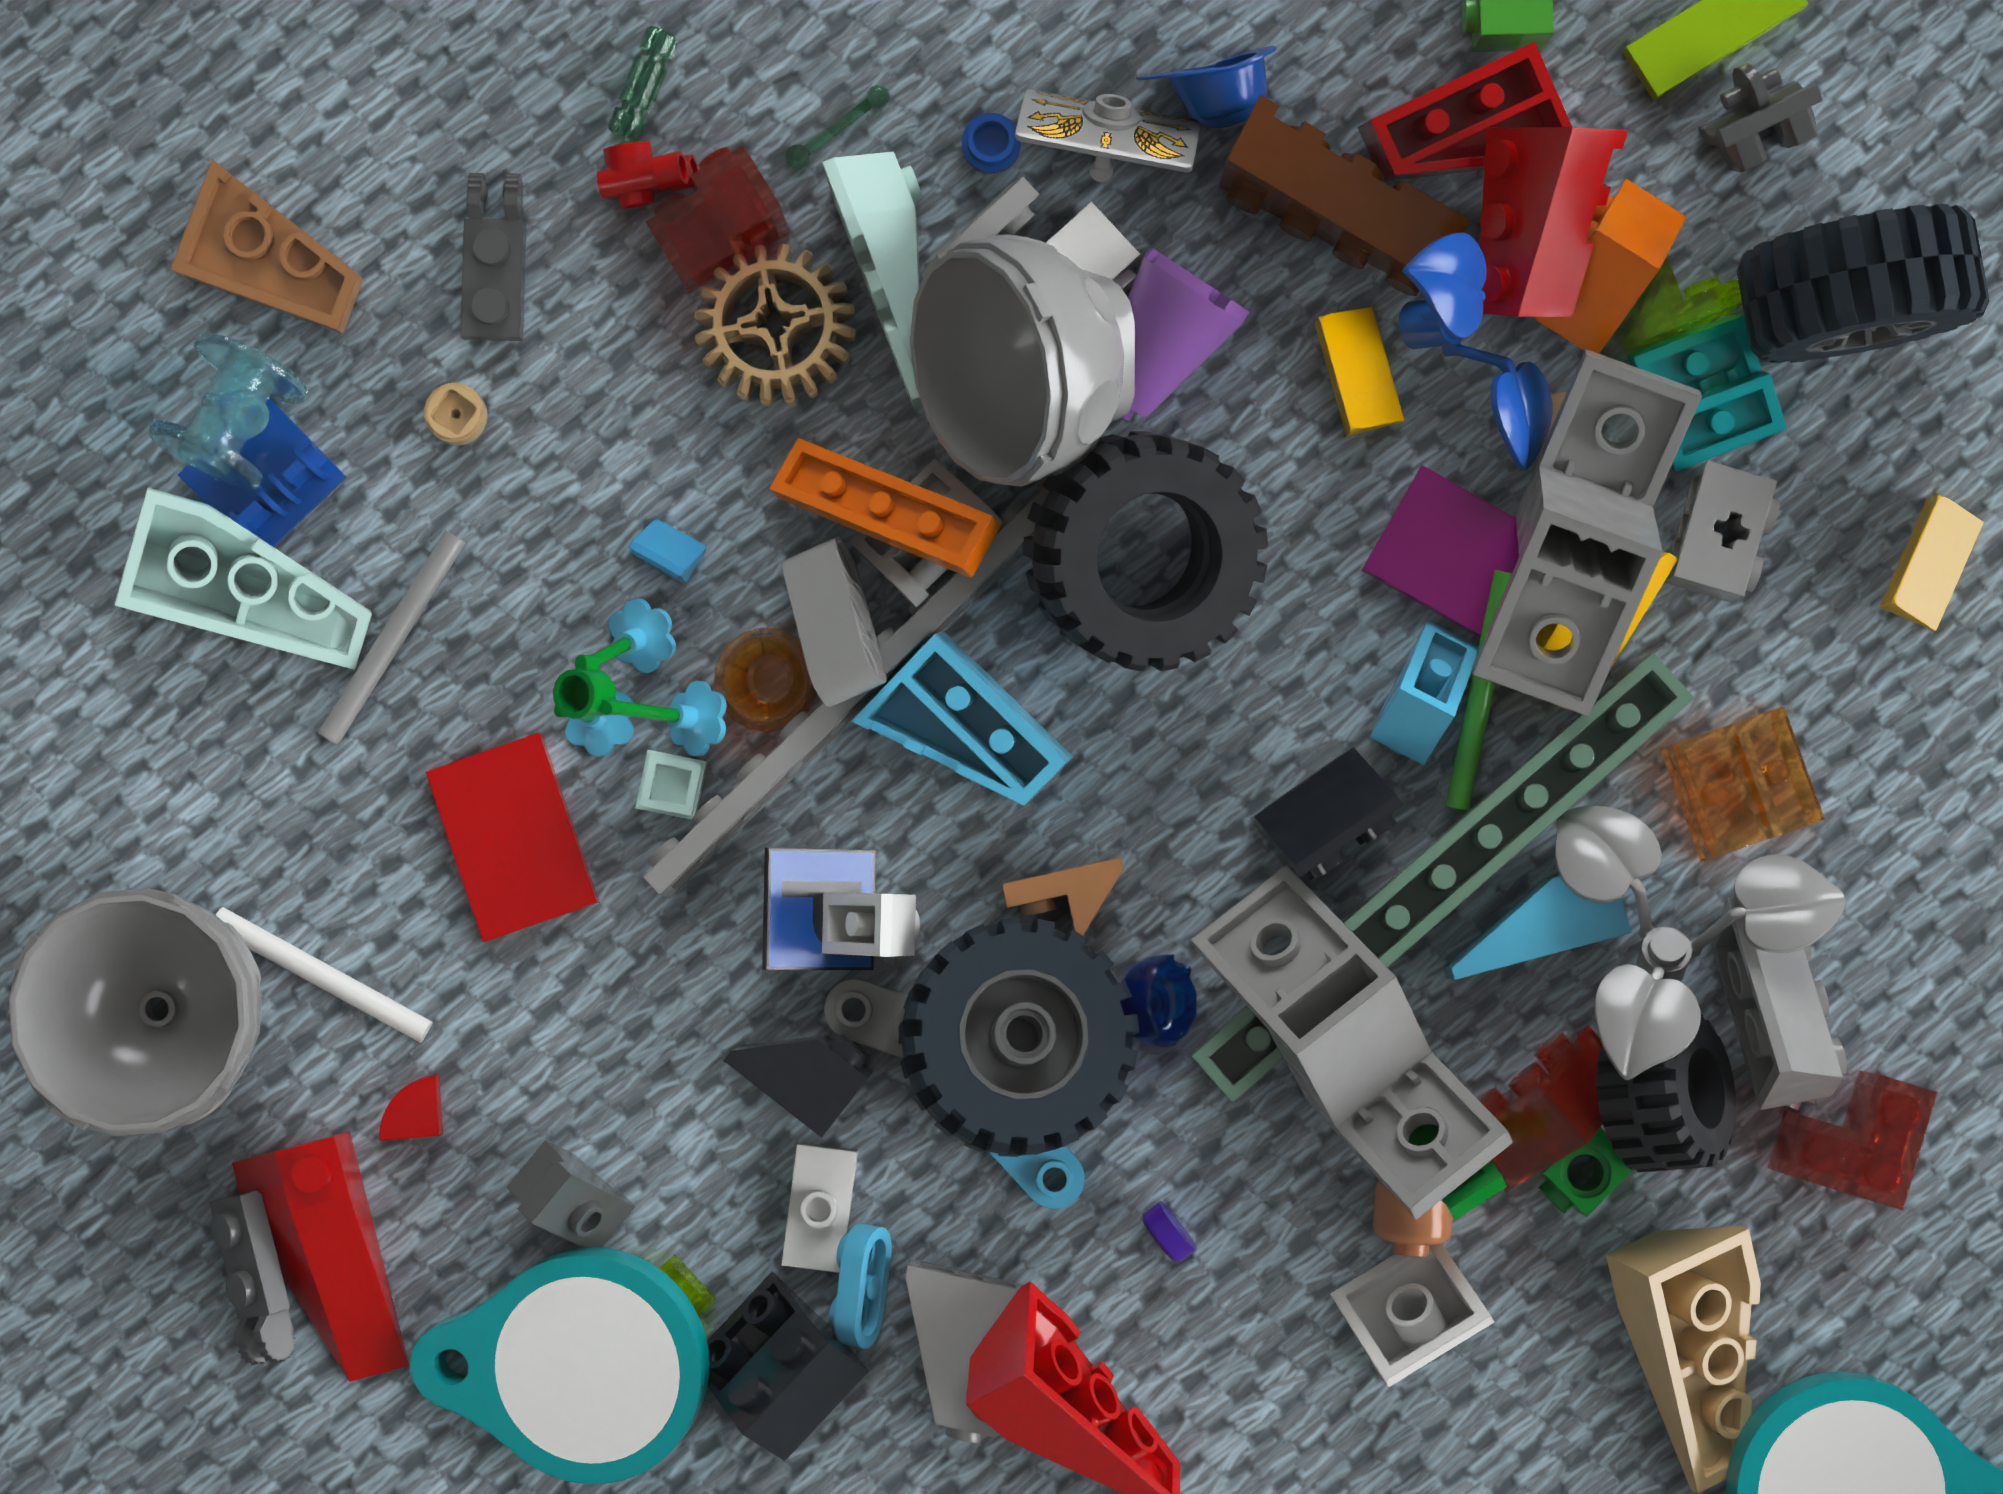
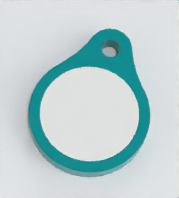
M595 1246L576 1247L550 1254L526 1268L495 1295L464 1312L443 1319L419 1338L412 1350L410 1361L413 1382L422 1396L435 1405L453 1411L482 1427L522 1460L539 1471L561 1480L581 1484H607L635 1477L649 1470L670 1454L689 1431L702 1408L708 1387L710 1366L709 1349L701 1320L694 1306L675 1281L655 1265L636 1255L622 1250ZM446 1350H456L465 1357L468 1364L467 1376L450 1369L445 1358Z
M1834 1371L1814 1374L1796 1380L1772 1394L1754 1411L1734 1444L1727 1469L1726 1494H2003V1470L1975 1454L1925 1404L1896 1385L1868 1374Z

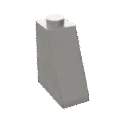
M910 1259L905 1279L935 1424L947 1427L945 1434L960 1441L980 1443L982 1435L995 1438L996 1431L985 1421L979 1420L970 1408L966 1406L969 1361L971 1355L1023 1284Z

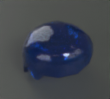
M1174 954L1146 957L1129 967L1123 978L1132 997L1120 1001L1124 1016L1137 1014L1139 1033L1133 1035V1037L1139 1042L1155 1048L1175 1046L1178 1041L1187 1035L1197 1016V991L1190 977L1192 968L1188 964L1174 960Z

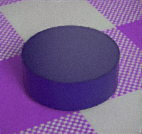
M1158 1201L1143 1213L1142 1221L1171 1260L1180 1263L1197 1250L1189 1233L1162 1201Z

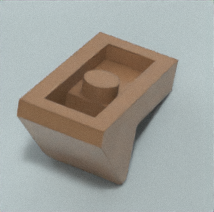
M1116 858L1004 883L1002 886L1007 908L1019 905L1022 917L1056 910L1055 897L1066 895L1074 931L1084 935L1124 870L1122 859Z

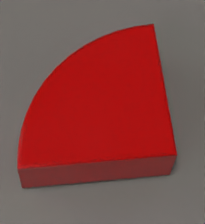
M439 1075L418 1079L405 1086L393 1097L385 1109L381 1120L379 1141L443 1135Z

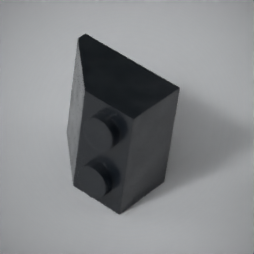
M844 1034L838 1036L835 1041L828 1035L741 1045L731 1050L723 1060L821 1138L874 1072L864 1064L870 1055Z

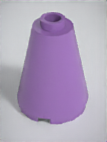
M1149 247L1142 259L1128 297L1135 320V394L1130 412L1122 418L1130 422L1135 413L1147 418L1244 324L1251 313L1152 247Z

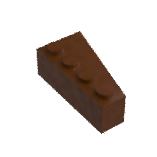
M1260 95L1226 160L1219 187L1228 192L1226 196L1227 201L1250 214H1258L1259 210L1262 209L1280 218L1279 227L1289 235L1306 242H1310L1312 237L1315 236L1333 245L1332 254L1340 261L1358 269H1364L1366 263L1388 274L1385 281L1391 287L1404 294L1417 296L1420 290L1402 272L1403 268L1434 240L1448 234L1464 233L1470 220L1405 181H1396L1393 187H1390L1382 182L1385 175L1377 167L1376 163L1359 153H1343L1340 157L1330 151V145L1323 139L1326 133L1306 121L1302 122L1300 127L1285 124L1274 117L1279 105Z

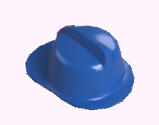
M1276 46L1262 47L1205 67L1136 77V80L1169 78L1185 110L1192 119L1201 125L1212 128L1231 127L1248 120L1260 95L1268 99L1264 57L1276 51L1277 48Z

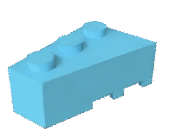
M946 632L934 634L851 721L867 730L871 729L902 744L908 750L933 759L955 770L956 773L1023 806L1030 802L1073 758L1049 732Z

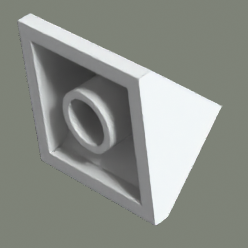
M1442 1244L1429 1246V1256L1427 1257L1394 1254L1330 1293L1378 1374L1388 1387L1494 1323L1491 1315Z

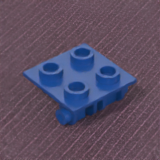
M264 392L178 474L205 504L212 506L272 547H275L347 478Z

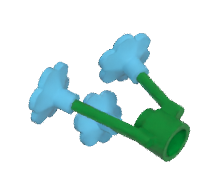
M642 598L629 600L623 610L617 611L610 616L608 628L614 637L612 644L591 655H578L575 659V669L563 672L555 681L553 688V699L556 705L554 713L557 717H569L570 720L565 729L567 739L576 746H585L588 753L592 756L605 757L612 752L615 745H624L632 739L634 726L630 717L667 721L671 726L670 737L673 743L684 746L686 752L694 757L704 756L708 752L710 744L720 743L725 736L726 725L722 717L727 707L726 699L722 693L712 691L707 682L698 680L691 682L686 692L677 694L672 700L671 706L666 708L634 703L629 695L616 692L615 684L604 671L599 670L600 665L616 657L624 663L632 662L636 669L642 673H650L659 667L661 661L668 660L675 654L676 642L670 635L672 620L669 614L661 608L651 609L648 602Z

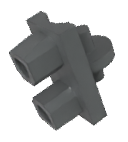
M1745 63L1733 69L1732 77L1735 88L1720 94L1721 103L1727 111L1740 104H1743V106L1698 127L1707 145L1718 146L1722 157L1731 171L1745 172L1764 163L1768 159L1758 132L1772 125L1781 147L1791 148L1817 137L1816 121L1811 106L1822 102L1823 99L1817 84H1811L1803 88L1795 81L1768 93L1767 91L1782 84V79L1777 69L1774 68L1760 75L1753 65Z

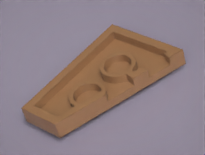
M213 159L170 269L181 277L340 334L344 333L364 280L358 273L297 227Z

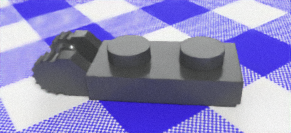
M469 173L466 201L468 219H464L461 338L463 340L523 341L526 223L522 220L521 174L506 173L505 182L503 183L505 219H485L488 184L485 181L484 173Z
M257 1190L210 1201L209 1204L213 1216L211 1232L214 1241L221 1248L227 1272L226 1292L230 1302L236 1308L238 1319H241L233 1334L236 1346H239L238 1353L241 1354V1359H245V1363H251V1365L265 1364V1361L269 1360L271 1363L285 1361V1358H290V1354L294 1353L293 1348L296 1346L294 1339L296 1338L292 1336L294 1330L288 1310L290 1304L262 1193H259Z

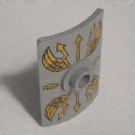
M1027 89L1018 118L1015 138L1020 142L1093 155L1089 173L1095 181L1105 182L1112 177L1116 160L1185 173L1191 172L1194 165L1201 124L1192 119L1134 109L1131 107L1132 103L1127 98L1119 95L1102 94L1097 96L1096 101Z

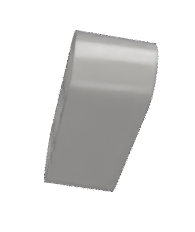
M835 537L782 562L783 574L807 670L822 702L827 707H832L886 683V673L859 572L843 540Z

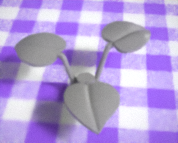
M1584 806L1570 809L1556 819L1555 860L1557 870L1563 882L1574 894L1584 900L1597 903L1616 901L1624 896L1629 887L1635 895L1640 923L1638 933L1643 939L1636 966L1629 964L1620 965L1606 974L1598 987L1594 1003L1596 1025L1603 1048L1611 1063L1624 1080H1630L1650 1067L1677 1056L1693 1042L1700 1027L1701 1010L1693 992L1681 981L1690 958L1698 957L1702 949L1733 922L1744 918V933L1746 939L1754 948L1769 953H1789L1803 949L1825 936L1836 925L1846 905L1842 891L1805 862L1791 856L1767 855L1749 862L1738 874L1734 884V895L1741 907L1730 909L1697 939L1689 941L1686 935L1675 928L1659 927L1655 929L1651 924L1646 889L1639 879L1653 874L1659 868L1662 853L1655 834L1644 822L1630 813L1605 806Z

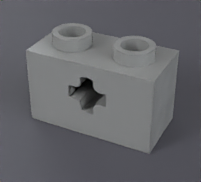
M1708 460L1696 467L1670 552L1678 561L1664 583L1728 602L1744 597L1746 590L1752 592L1759 581L1763 567V557L1756 556L1762 533L1769 534L1779 512L1780 500L1773 498L1777 481ZM1729 521L1728 533L1736 536V540L1721 546L1722 535L1715 532L1714 527Z

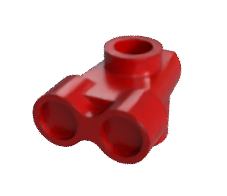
M648 141L623 143L603 149L606 170L597 171V184L601 197L608 200L618 199L620 209L652 205L655 203L654 192L665 190L674 192L700 185L699 167L693 154L683 155L681 151L653 157L651 145Z

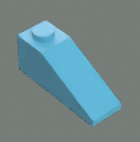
M1560 874L1543 878L1444 966L1447 979L1457 980L1630 934L1632 931L1623 899L1621 897L1616 901L1608 903L1584 900L1566 886Z

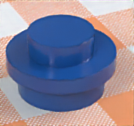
M997 113L982 114L971 120L962 135V151L967 162L974 169L988 174L1000 173L1010 168L1017 160L1021 149V142L1015 138L1016 125L1009 118Z

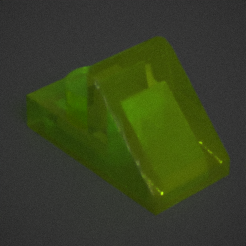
M1666 257L1660 270L1640 296L1621 341L1625 353L1737 311L1742 306L1738 278L1724 284L1720 283L1718 276L1702 280L1684 289L1686 295L1684 299Z

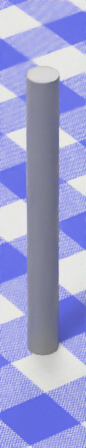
M445 530L319 729L318 733L339 745L466 542Z

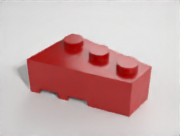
M1534 41L1370 119L1357 128L1372 161L1383 171L1385 177L1382 182L1484 170L1487 127H1572Z

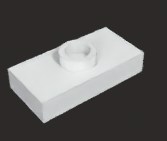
M803 1143L797 1144L782 1266L840 1272L836 1259L837 1248L841 1238L848 1233L858 1150Z

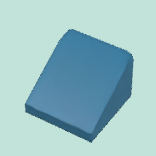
M659 519L652 521L632 540L628 547L631 550L630 553L637 559L682 584L684 582L688 583L706 551L704 544Z

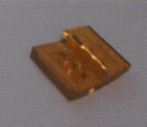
M1784 706L1660 748L1700 862L1717 858L1763 840L1776 838L1825 819Z

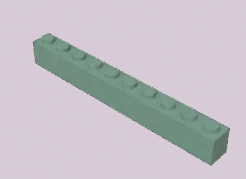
M1654 652L1640 660L1597 698L1589 716L1583 714L1576 716L1342 922L1386 967H1389L1695 698ZM1247 1006L1242 1008L1190 1054L1232 1103L1283 1059L1267 1027Z

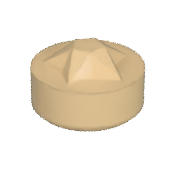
M448 383L438 387L429 395L424 408V418L429 430L441 441L451 445H464L477 439L483 432L487 423V408L479 394L469 386L461 383Z

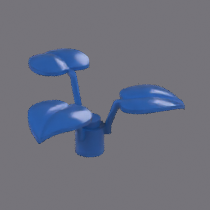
M1453 233L1442 236L1423 248L1402 270L1420 290L1425 300L1407 302L1402 307L1399 316L1401 337L1410 349L1442 346L1445 357L1461 356L1496 366L1502 371V373L1495 376L1491 384L1492 410L1499 432L1519 471H1526V469L1532 466L1541 451L1551 427L1553 403L1548 383L1540 369L1532 362H1522L1515 367L1514 362L1508 357L1461 345L1460 341L1473 334L1482 321L1483 301L1486 297L1482 290L1487 273L1486 261L1478 243L1469 234Z

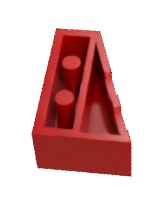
M1487 127L1482 215L1480 220V248L1487 267L1486 280L1482 288L1486 295L1483 301V314L1516 317L1573 316L1594 246L1593 242L1586 240L1596 206H1606L1611 187L1603 184L1613 149H1623L1628 130L1577 127Z

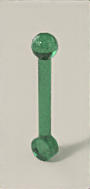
M882 85L872 86L867 92L866 99L804 146L799 144L791 146L786 152L788 165L794 169L806 167L809 163L810 155L872 108L885 107L890 99L888 89Z

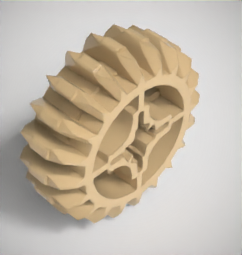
M781 244L779 246L777 260H769L765 246L758 245L755 247L757 263L747 265L745 257L741 253H736L732 256L738 270L736 274L731 276L725 269L721 267L716 268L714 276L719 284L723 286L721 291L712 287L702 288L700 293L702 298L715 307L714 309L702 308L695 311L694 318L697 323L712 327L696 334L695 340L699 347H715L705 355L703 362L707 369H716L725 365L717 378V381L723 388L731 386L740 377L741 380L737 390V395L740 399L747 401L752 396L755 387L759 386L762 405L770 407L774 401V389H782L786 405L791 406L796 404L794 386L803 383L806 394L810 398H814L819 393L812 379L813 376L819 373L830 384L837 380L835 371L827 362L831 359L840 364H847L850 360V354L843 347L837 345L836 342H851L856 339L854 328L838 324V322L850 320L856 313L853 304H835L848 293L847 286L843 281L825 286L833 275V269L830 264L824 263L810 273L814 260L812 252L804 250L799 255L796 263L793 264L791 263L789 245ZM776 280L788 281L804 287L816 297L822 307L808 309L806 304L790 305L785 303L780 298ZM758 285L759 301L756 308L748 315L737 317L736 324L728 325L730 313L737 300L750 288ZM770 299H772L775 309L780 314L783 322H791L789 327L782 326L785 333L779 336L782 347L780 352L774 337H771L768 329L760 328L762 323L769 324L766 317L771 314ZM824 326L820 341L813 352L802 362L793 366L792 347L794 342L800 336L812 333L814 327ZM744 342L745 346L759 344L766 347L770 351L775 370H763L745 363L731 350L729 344Z

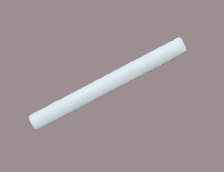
M222 907L216 913V916L222 921L233 925L250 950L421 1043L433 1024L427 1018L230 910Z

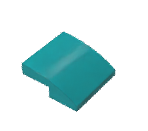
M1735 313L1627 355L1629 365L1698 389L1701 392L1702 398L1671 465V469L1675 472L1787 430L1771 374L1762 371L1758 357L1750 348L1744 314Z

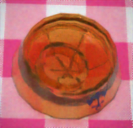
M761 627L741 633L725 646L716 663L714 687L715 691L722 693L726 699L727 707L725 712L733 721L750 730L773 732L783 729L796 715L803 711L807 713L817 696L807 670L800 639L782 629Z

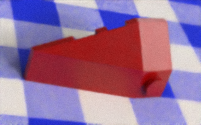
M350 1131L232 1162L239 1194L257 1190L259 1193H262L283 1279L349 1382L409 1366Z
M1032 1282L1022 1285L970 1357L966 1406L970 1408L979 1420L985 1421L1006 1440L1122 1494H1180V1462L1138 1407L1126 1410L1111 1384L1114 1375L1103 1360L1092 1365L1074 1341L1078 1339L1081 1331L1071 1318Z

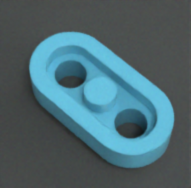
M1067 1146L1037 1155L1031 1154L1018 1157L998 1156V1153L990 1152L1022 1189L1040 1206L1049 1209L1064 1208L1072 1204L1083 1190L1085 1181L1083 1167ZM1053 1167L1062 1169L1066 1174L1065 1184L1056 1190L1047 1188L1043 1183L1044 1173Z
M858 1223L839 1242L836 1255L837 1264L840 1268L837 1296L830 1307L829 1323L834 1330L837 1341L843 1345L867 1349L874 1344L881 1331L892 1254L891 1237L888 1230L884 1227Z

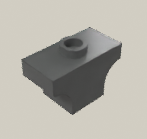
M547 1140L542 1143L507 1186L508 1190L521 1203L517 1209L531 1224L582 1247H603L635 1208L627 1197L601 1179L575 1154Z

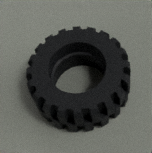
M1130 431L1126 437L1115 434L1101 437L1096 444V448L1081 462L1075 464L1062 474L1047 477L1042 484L1049 491L1042 505L1035 502L1032 503L1027 519L1036 523L1034 535L1024 536L1023 555L1032 559L1033 565L1032 569L1025 572L1030 590L1039 594L1041 601L1038 607L1048 621L1058 626L1060 629L1059 633L1072 643L1107 663L1114 662L1125 669L1144 671L1147 665L1159 671L1177 669L1182 657L1197 662L1211 655V649L1207 643L1214 638L1226 644L1238 632L1237 627L1232 624V621L1239 612L1250 616L1258 601L1250 597L1249 593L1254 581L1264 583L1267 564L1257 561L1258 549L1268 547L1267 529L1255 525L1253 519L1262 512L1254 494L1242 490L1241 487H1243L1245 479L1232 466L1221 463L1219 455L1202 446L1165 434L1163 436L1148 431ZM1145 494L1163 495L1177 502L1188 519L1192 544L1187 567L1177 584L1167 594L1154 602L1135 607L1119 603L1106 593L1098 574L1097 550L1102 532L1111 517L1129 501Z

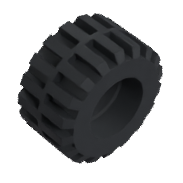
M1701 1014L1698 1033L1693 1042L1684 1051L1667 1061L1650 1067L1630 1080H1624L1619 1075L1602 1045V1049L1598 1053L1596 1074L1598 1107L1607 1139H1610L1613 1151L1618 1158H1622L1626 1167L1630 1170H1637V1172H1656L1712 1167L1718 1164V1160L1724 1159L1728 1151V1145H1731L1734 1135L1736 1091L1733 1072L1725 1046L1709 1020H1705Z

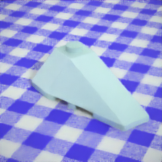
M894 151L835 157L822 163L831 195L913 409L919 408L923 404L916 388L910 347L913 303L920 287L917 216L914 205L915 202L923 199L919 184L911 165L900 169Z
M147 488L117 591L115 606L349 669H356L372 615L369 609L212 506Z

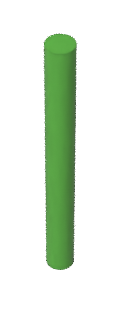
M1494 570L1477 654L1512 573ZM1472 675L1445 804L1447 807L1467 811L1470 808L1496 684Z

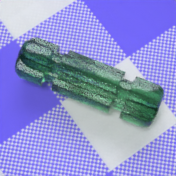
M649 26L645 30L639 46L642 48V55H636L619 96L622 105L621 107H615L608 124L611 134L627 142H638L647 123L644 121V114L651 113L667 72L664 66L665 61L671 62L677 47L675 35L659 27Z

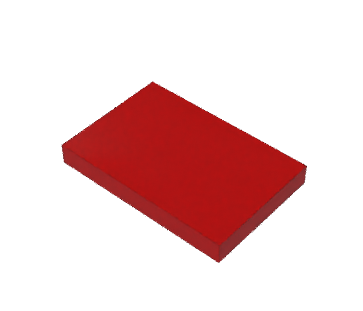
M538 732L425 772L483 942H488L600 903L542 733Z

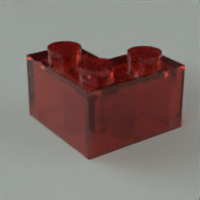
M744 145L733 151L729 147H724L706 156L698 164L700 171L691 175L697 191L687 197L684 193H678L665 199L653 210L655 216L646 221L651 233L688 294L715 279L714 271L716 268L721 267L728 271L735 267L733 257L736 253L742 254L746 260L755 255L756 246L764 245L766 248L790 234L780 204Z
M1589 1025L1569 1038L1562 1031L1555 1034L1535 1051L1534 1056L1539 1062L1530 1064L1509 1082L1508 1086L1511 1089L1502 1094L1495 1087L1478 1099L1508 1130L1513 1141L1511 1145L1491 1160L1507 1186L1503 1189L1505 1193L1586 1145L1603 1124L1598 1107L1596 1088L1597 1059L1599 1050L1602 1049V1042Z
M1859 1070L1843 1127L1784 1110L1768 1168L1903 1210L1938 1092L1880 1074Z

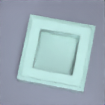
M647 750L635 808L692 820L699 808L708 762Z

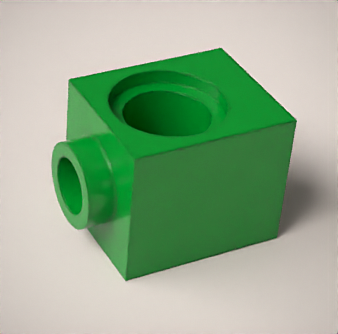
M1586 1117L1534 1167L1545 1179L1538 1189L1553 1205L1564 1214L1573 1207L1577 1212L1586 1217L1633 1171L1624 1165L1622 1158L1617 1157L1612 1149L1610 1139H1607L1605 1131L1594 1120ZM1588 1154L1594 1163V1175L1587 1184L1574 1187L1568 1180V1166L1575 1157Z

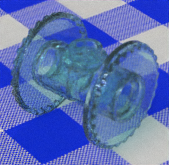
M202 333L197 337L194 349L207 363L218 370L188 427L168 421L154 420L149 427V437L165 452L202 474L242 489H256L263 481V475L239 453L247 439L253 438L266 428L269 421V410L265 403L269 396L279 401L300 404L303 403L307 396V387L296 374L269 355L223 335Z

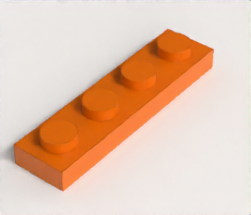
M800 438L796 440L769 488L778 499L969 578L974 576L1001 527L990 514Z

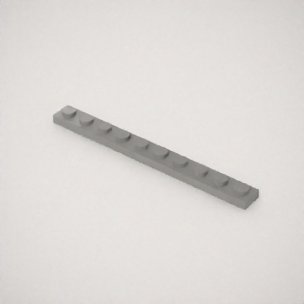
M1047 478L1039 481L1037 486L1042 491L1025 507L1018 502L1000 517L1003 524L972 578L955 572L956 574L940 590L935 586L926 589L929 596L917 608L911 604L908 611L913 616L896 632L889 627L876 637L886 673V683L832 707H827L822 703L810 716L805 711L796 715L779 733V737L783 742L770 755L765 757L762 753H759L748 761L735 777L740 782L737 787L723 800L719 795H716L707 801L692 818L696 826L680 842L673 837L651 856L649 863L653 868L643 878L659 895L671 898L851 723L860 711L934 634L945 632L1023 556L1024 536H1033L1036 525L1035 522L1028 520L1027 517L1033 502L1042 505L1049 491L1042 484Z

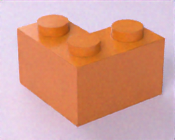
M1625 179L1613 197L1608 196L1606 206H1596L1586 239L1593 242L1594 246L1573 316L1536 317L1535 320L1585 351L1587 349L1599 354L1660 270L1687 217L1633 182Z

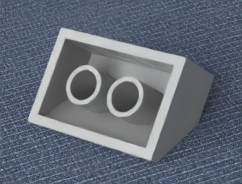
M1735 896L1727 898L1719 919L1730 909L1741 907ZM1744 918L1733 922L1711 943L1759 1110L1833 1096L1843 1079L1842 1075L1847 1072V1060L1839 1038H1831L1825 1017L1829 1015L1828 996L1823 983L1820 980L1813 981L1807 961L1812 957L1811 945L1794 952L1781 954L1762 951L1754 948L1746 939Z

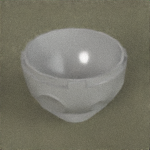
M993 235L986 239L962 242L947 252L935 255L922 274L923 280L914 299L910 347L916 388L930 426L940 444L944 446L955 463L979 481L1022 487L1068 471L1093 450L1099 441V437L1111 422L1120 420L1130 412L1135 394V320L1130 300L1120 285L1110 278L1083 270L1068 257L1059 253L1054 246L1023 236Z
M150 888L100 892L56 914L36 935L30 937L13 966L16 972L9 994L12 1047L32 1089L51 1107L50 1112L81 1130L87 1129L111 1136L157 1134L190 1125L206 1117L230 1095L232 1087L238 1081L251 1059L260 1032L262 1006L261 975L241 935L233 925L222 921L214 913L172 893ZM159 997L163 998L169 1006V1012L163 1020L155 1017L152 1012L153 1003Z

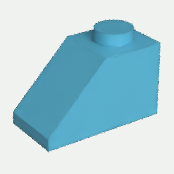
M1427 620L1382 706L1370 738L1387 746L1391 751L1424 765L1455 717L1473 669L1478 646Z

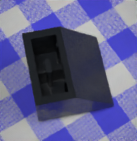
M1353 747L1250 819L1284 867L1287 865L1298 877L1306 874L1312 880L1313 878L1318 879L1346 860L1347 858L1340 849L1354 839L1359 845L1363 843L1368 844L1396 825L1397 822L1391 813L1403 806V803Z
M773 1272L761 1282L707 1340L710 1360L708 1388L744 1436L783 1461L801 1445L869 1372L848 1345H843L837 1341L834 1330Z

